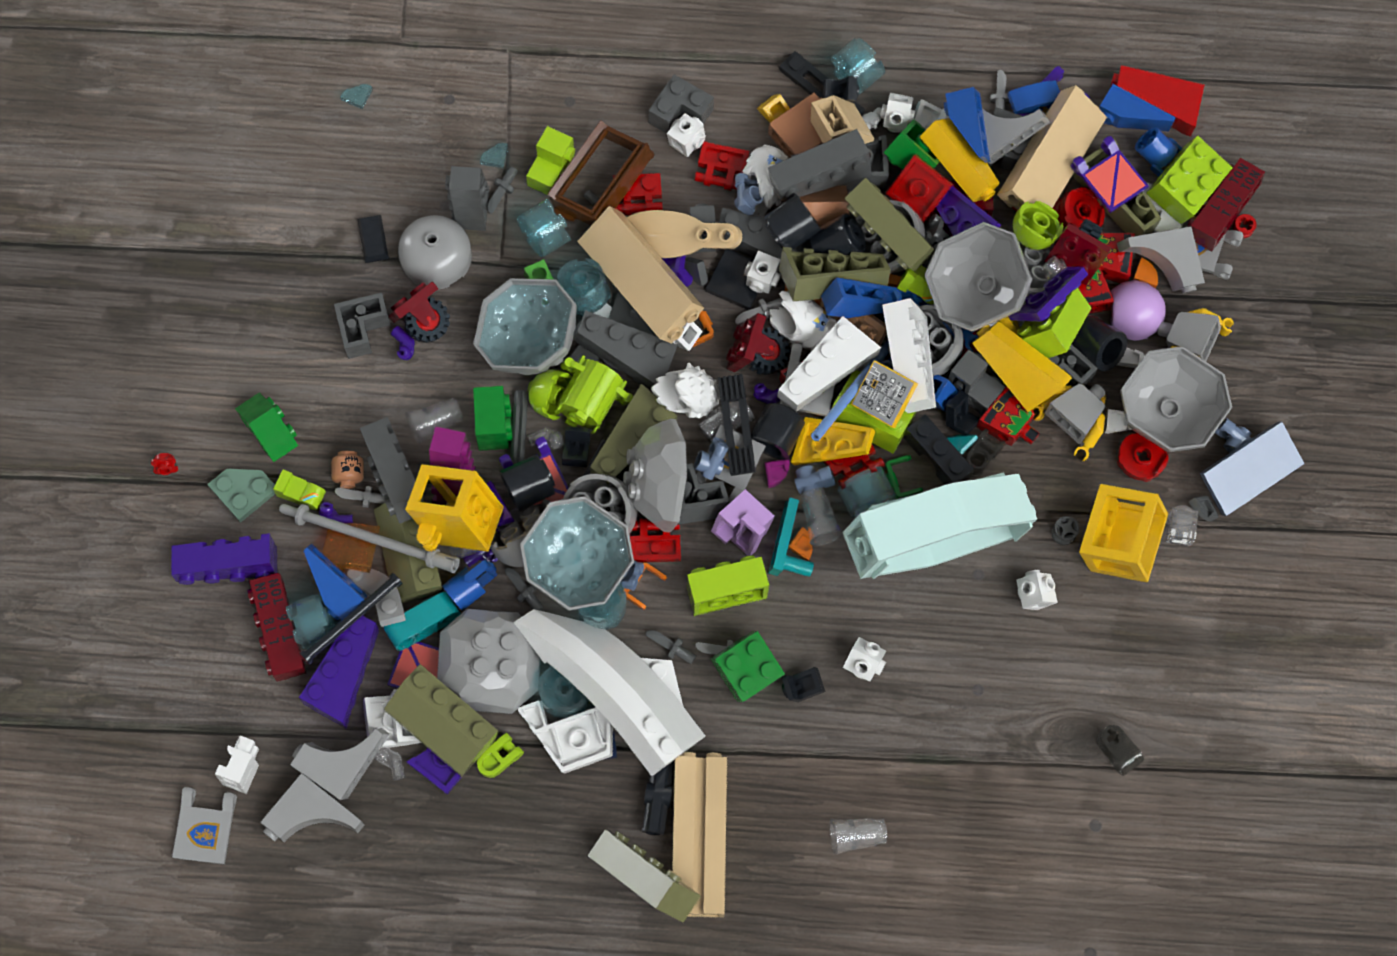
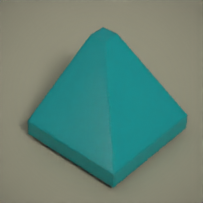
M972 434L946 437L960 454H963L978 440L977 435Z

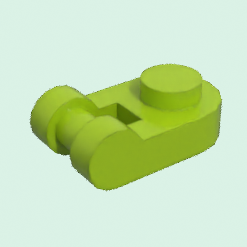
M505 733L495 741L477 760V768L484 777L493 778L498 776L524 754V751L519 746L516 747L511 742L512 738L508 733ZM503 748L508 753L504 758L498 753Z

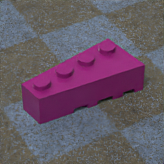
M435 426L429 449L430 465L476 471V466H473L474 458H472V450H470V442L467 441L466 433ZM442 479L453 494L458 497L463 481ZM432 485L431 493L434 494L432 504L446 505L447 501Z

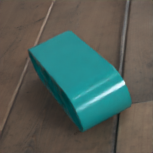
M442 592L405 612L406 621L384 626V631L395 649L402 651L446 627L461 613L448 593Z

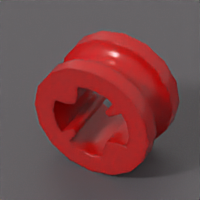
M1242 214L1237 217L1232 229L1242 232L1243 238H1248L1253 234L1257 223L1253 216ZM1241 223H1243L1244 225L1248 224L1249 228H1241L1240 225Z

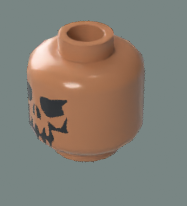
M355 451L338 452L337 456L333 457L331 461L332 480L340 484V488H355V484L362 482L364 479L363 458L358 456Z

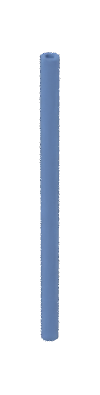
M888 340L882 345L879 355L870 360L813 431L811 438L814 441H819L854 398L873 361L876 360L881 363L889 354Z

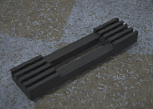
M794 51L779 66V71L810 95L815 93L819 98H823V93L804 77L805 74L809 73L823 86L824 80L829 78L798 52ZM856 101L852 102L855 104L860 115H863L865 109Z
M735 374L734 376L717 377L726 444L729 447L727 454L730 475L755 473L756 468L743 375ZM735 401L739 402L744 447L735 449L729 402Z

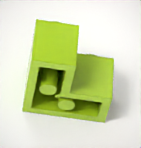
M547 126L536 145L537 158L526 175L527 186L548 195V192L572 161L576 150L573 137Z

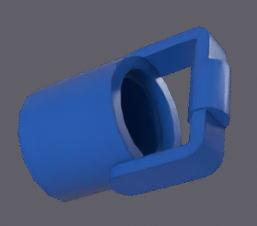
M1157 127L1145 132L1135 145V150L1151 165L1150 169L1158 177L1163 172L1161 168L1166 166L1176 153L1178 154L1182 149L1174 139L1167 138Z
M483 560L470 571L467 567L463 568L443 584L442 587L456 605L464 611L486 593L483 587L497 576V568L492 562Z

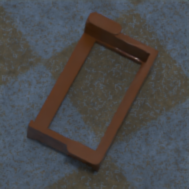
M600 120L548 192V196L554 206V213L572 222L578 219L592 226L609 206L616 209L648 162L654 157V152L650 150L648 143H643L619 132ZM605 138L631 150L632 154L595 206L590 210L563 197V195Z

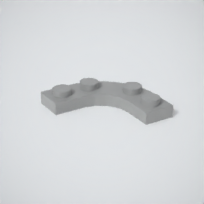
M355 566L340 569L368 597L390 579L385 574L370 568ZM395 587L375 604L381 627L406 621L400 594L397 587Z

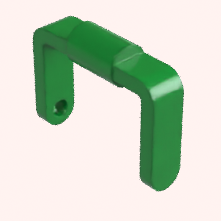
M911 455L889 460L885 466L887 482L890 489H893L897 499L924 492L923 488L903 493L899 490V483L891 466L910 461L912 459Z

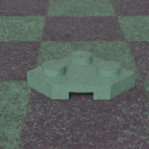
M226 469L207 484L240 523L275 495L273 490L275 484L262 470Z

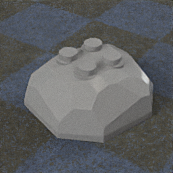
M985 222L938 243L924 274L939 318L971 332L1020 311L1032 282L1030 271L1016 235Z
M1183 346L1148 351L1120 390L1127 426L1166 452L1205 447L1232 409L1225 374Z
M676 419L661 421L649 427L635 447L627 450L626 459L630 467L629 472H624L623 482L628 487V498L632 499L634 508L663 532H671L680 521L687 478L686 441Z
M466 609L440 632L437 679L476 712L512 714L539 690L541 658L514 624L516 620L522 617L518 612Z

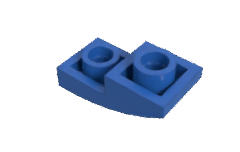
M1056 80L1023 86L1009 91L1007 95L1015 114L1033 113L1039 107L1052 106L1060 90Z

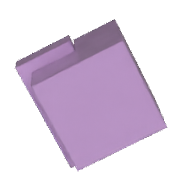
M745 489L718 513L711 532L725 545L731 540L747 556H751L756 552L762 537L766 535L774 515Z

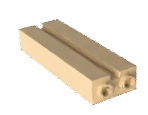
M1077 85L1060 91L1046 114L1050 123L1033 135L997 195L1009 207L1014 206L1019 210L1027 201L1032 204L1036 201H1041L1053 208L1074 173L1071 169L1073 159L1077 156L1083 158L1107 117Z
M609 206L577 241L659 339L672 344L681 337L685 330L683 326L686 323H692L697 320L700 312L704 309L701 303L621 211Z
M684 752L675 759L672 872L681 877V882L701 895L688 917L724 918L727 757H722L720 753H707L706 758H696V753Z

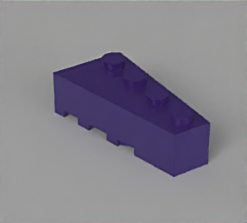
M270 533L261 534V539L259 540L251 539L250 536L239 537V541L236 543L221 539L212 542V546H207L205 542L172 546L171 575L179 584L189 585L193 584L194 581L204 580L206 583H218L220 579L242 582L245 581V578L257 579L277 573V546Z
M361 616L338 636L299 696V699L305 706L347 729L352 708H354L360 684H362L364 672L379 633L375 622L365 616Z

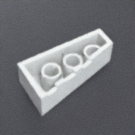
M911 298L882 305L893 370L918 383L905 411L912 413L935 408L936 402L927 316Z
M842 316L779 388L777 397L797 412L827 389L835 386L850 373L861 368L863 364L878 356L881 347Z

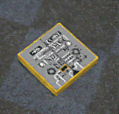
M874 360L851 405L895 428L918 383Z

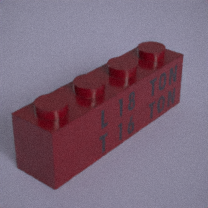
M1242 158L1235 165H1230L1233 168L1227 174L1224 181L1214 190L1211 199L1208 198L1202 205L1200 214L1198 216L1194 215L1187 227H1192L1195 242L1211 252L1260 187L1265 171Z
M275 573L250 580L251 589H248L247 592L250 603L256 605L257 612L253 613L256 627H261L263 636L259 637L262 651H267L269 660L265 661L268 675H273L275 680L279 682L307 674L304 661L299 655L301 649L282 576L280 573Z

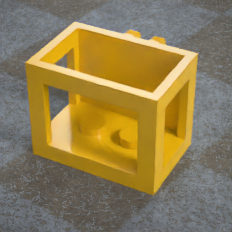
M422 464L405 510L419 525L416 538L420 544L422 543L426 551H435L438 545L489 552L504 506L476 471ZM428 479L447 501L446 505L420 502ZM442 479L463 481L458 497L453 494Z
M1100 484L1079 551L1091 572L1148 583L1168 518V512L1159 494ZM1117 498L1145 503V506L1119 502Z

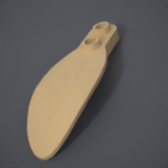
M650 210L626 217L661 258L686 256L702 248L734 249L742 241L740 228L733 224L703 223L695 217L680 212ZM706 231L707 237L702 239V233ZM726 232L730 233L728 240H725Z

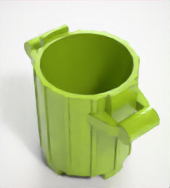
M584 355L579 358L578 362L568 357L561 363V368L567 370L573 376L558 401L555 412L560 411L567 417L565 421L567 425L571 427H576L577 425L592 429L591 434H594L601 426L614 400L626 406L632 400L633 395L623 390L627 381L623 382L619 374L608 366L594 360L584 359Z

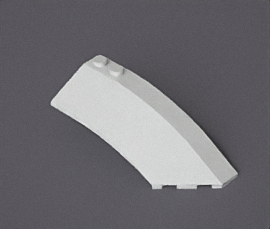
M533 609L514 622L544 664L548 662L566 677L606 717L651 776L705 737L695 721L658 675L636 653L603 627Z

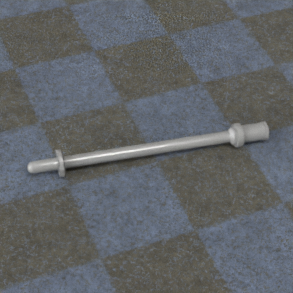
M282 504L279 507V511L282 514L295 518L296 525H304L307 521L424 560L426 566L432 569L438 567L455 573L459 567L460 559L458 557L441 553L439 549L429 552L309 512V506L306 504H301L299 508L287 504Z

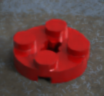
M1085 187L1076 188L1065 193L1061 199L1059 222L1060 224L1063 223L1065 228L1069 223L1079 229L1083 221L1088 219L1102 227L1105 219L1104 207L1099 205L1098 197L1092 190ZM1081 207H1082V212L1085 213L1084 216H1082V215L1080 214V212H1079V208H1081Z
M1132 433L1123 440L1119 447L1117 464L1129 477L1149 482L1163 472L1169 457L1167 452L1138 433ZM1143 451H1146V457L1149 458V460H1139L1137 452L1142 453Z

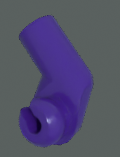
M396 326L392 330L391 336L400 343L397 356L400 359L409 360L414 355L415 341L400 326Z
M763 383L754 386L753 395L758 401L766 404L781 401L777 397L779 388L772 391L767 389Z
M324 502L320 505V516L353 526L352 514L339 515L329 502Z
M489 549V552L471 550L462 557L468 567H471L479 560H486L487 562L498 561L491 549Z

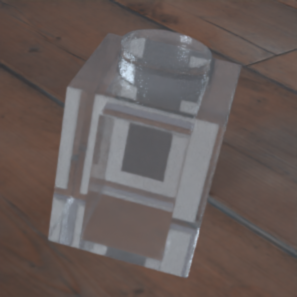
M1184 505L1172 508L1168 514L1166 543L1191 546L1193 544L1197 531V510H1191V507Z

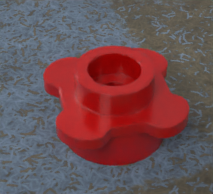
M160 453L151 460L155 474L169 475L178 471V466H175L176 459L172 454Z

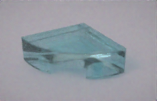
M361 84L351 89L348 88L340 96L341 101L363 109L373 88L366 84Z
M508 143L496 144V146L485 151L481 156L480 165L504 168Z

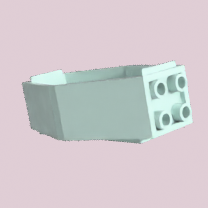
M1003 472L976 480L943 485L920 494L872 505L866 512L860 513L843 531V535L860 579L868 577L876 579L880 575L935 566L1014 539L1016 542L1033 527L1032 524L1037 520L1036 510L1028 498L1026 486L1021 481L1019 474L1005 476Z

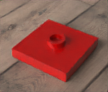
M914 155L885 194L894 201L906 203L925 223L954 184L919 156Z

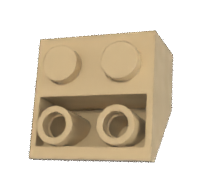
M834 95L811 103V123L823 143L855 129H858L865 144L874 141L872 133L854 103Z

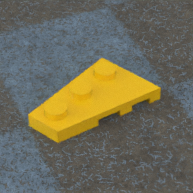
M805 417V425L797 440L791 463L795 466L868 455L875 430L870 427L834 422L819 441H814L811 438V434L821 423L822 419Z

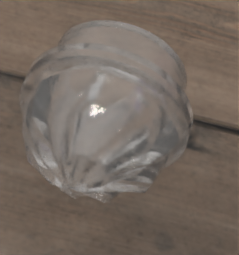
M1054 256L1042 267V271L1045 273L1044 277L1050 280L1067 268L1062 259L1059 260Z

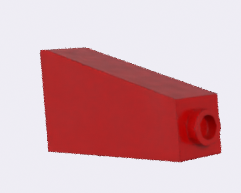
M1121 65L1118 74H1113L1110 87L1115 84L1176 117L1171 128L1191 137L1196 127L1205 85Z

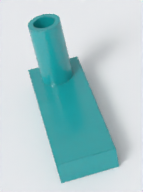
M789 498L784 504L768 574L778 576L783 570L808 577L812 574L814 562L786 555L799 503L797 499Z

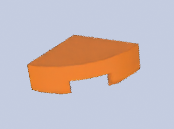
M1141 257L1133 280L1147 282L1156 288L1158 285V274L1155 267L1148 260Z
M802 527L790 542L788 549L802 559L809 561L813 551V543L809 532Z

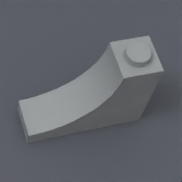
M982 107L990 162L988 163L993 164L1049 124L1050 121L1047 116L1038 109L1024 117L1001 118L986 112Z
M1192 227L1129 237L1117 243L1119 252L1137 253L1153 261L1165 274L1172 292L1182 290V294L1190 293L1197 290L1196 286L1205 283Z
M376 728L363 742L344 751L325 749L313 742L300 744L292 755L294 760L290 765L338 799H348L390 733L383 728Z
M302 773L260 822L266 828L263 832L273 841L279 838L283 842L300 829L318 823L340 824L352 829L356 833H359L364 827L360 819Z

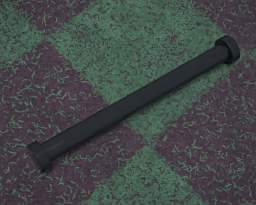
M394 573L390 574L389 580L308 650H302L299 653L301 658L310 665L316 655L396 586L399 588L403 584L398 576Z

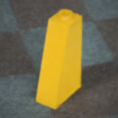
M950 118L935 120L920 138L973 202L990 199L995 194L994 189L1000 183L988 163H985L977 156Z
M999 321L991 327L990 325L982 327L977 332L979 337L972 343L1027 412L1063 389L1072 379L1067 372Z

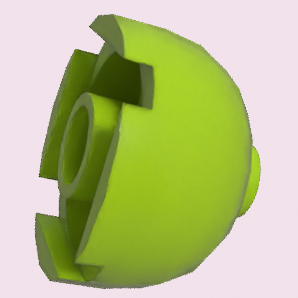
M1027 201L1016 212L1012 229L1023 246L1032 250H1041L1050 247L1059 238L1063 231V223L1059 224L1057 220L1059 217L1058 213L1049 205L1041 201H1036L1034 204Z
M555 369L547 370L535 376L528 385V398L533 410L551 420L561 418L558 416L560 411L556 413L555 410L572 376Z

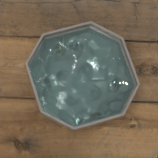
M509 279L483 299L473 344L493 370L523 375L546 372L550 366L560 364L569 352L574 330L576 329L577 305L557 280Z
M586 496L549 502L520 544L526 581L568 611L604 605L634 563L628 526Z

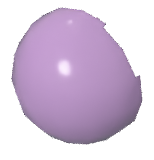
M1131 280L1122 282L1110 291L1114 301L1110 320L1111 326L1126 334L1127 339L1134 341L1147 339L1158 331L1161 322L1165 320V302L1156 288L1147 282Z

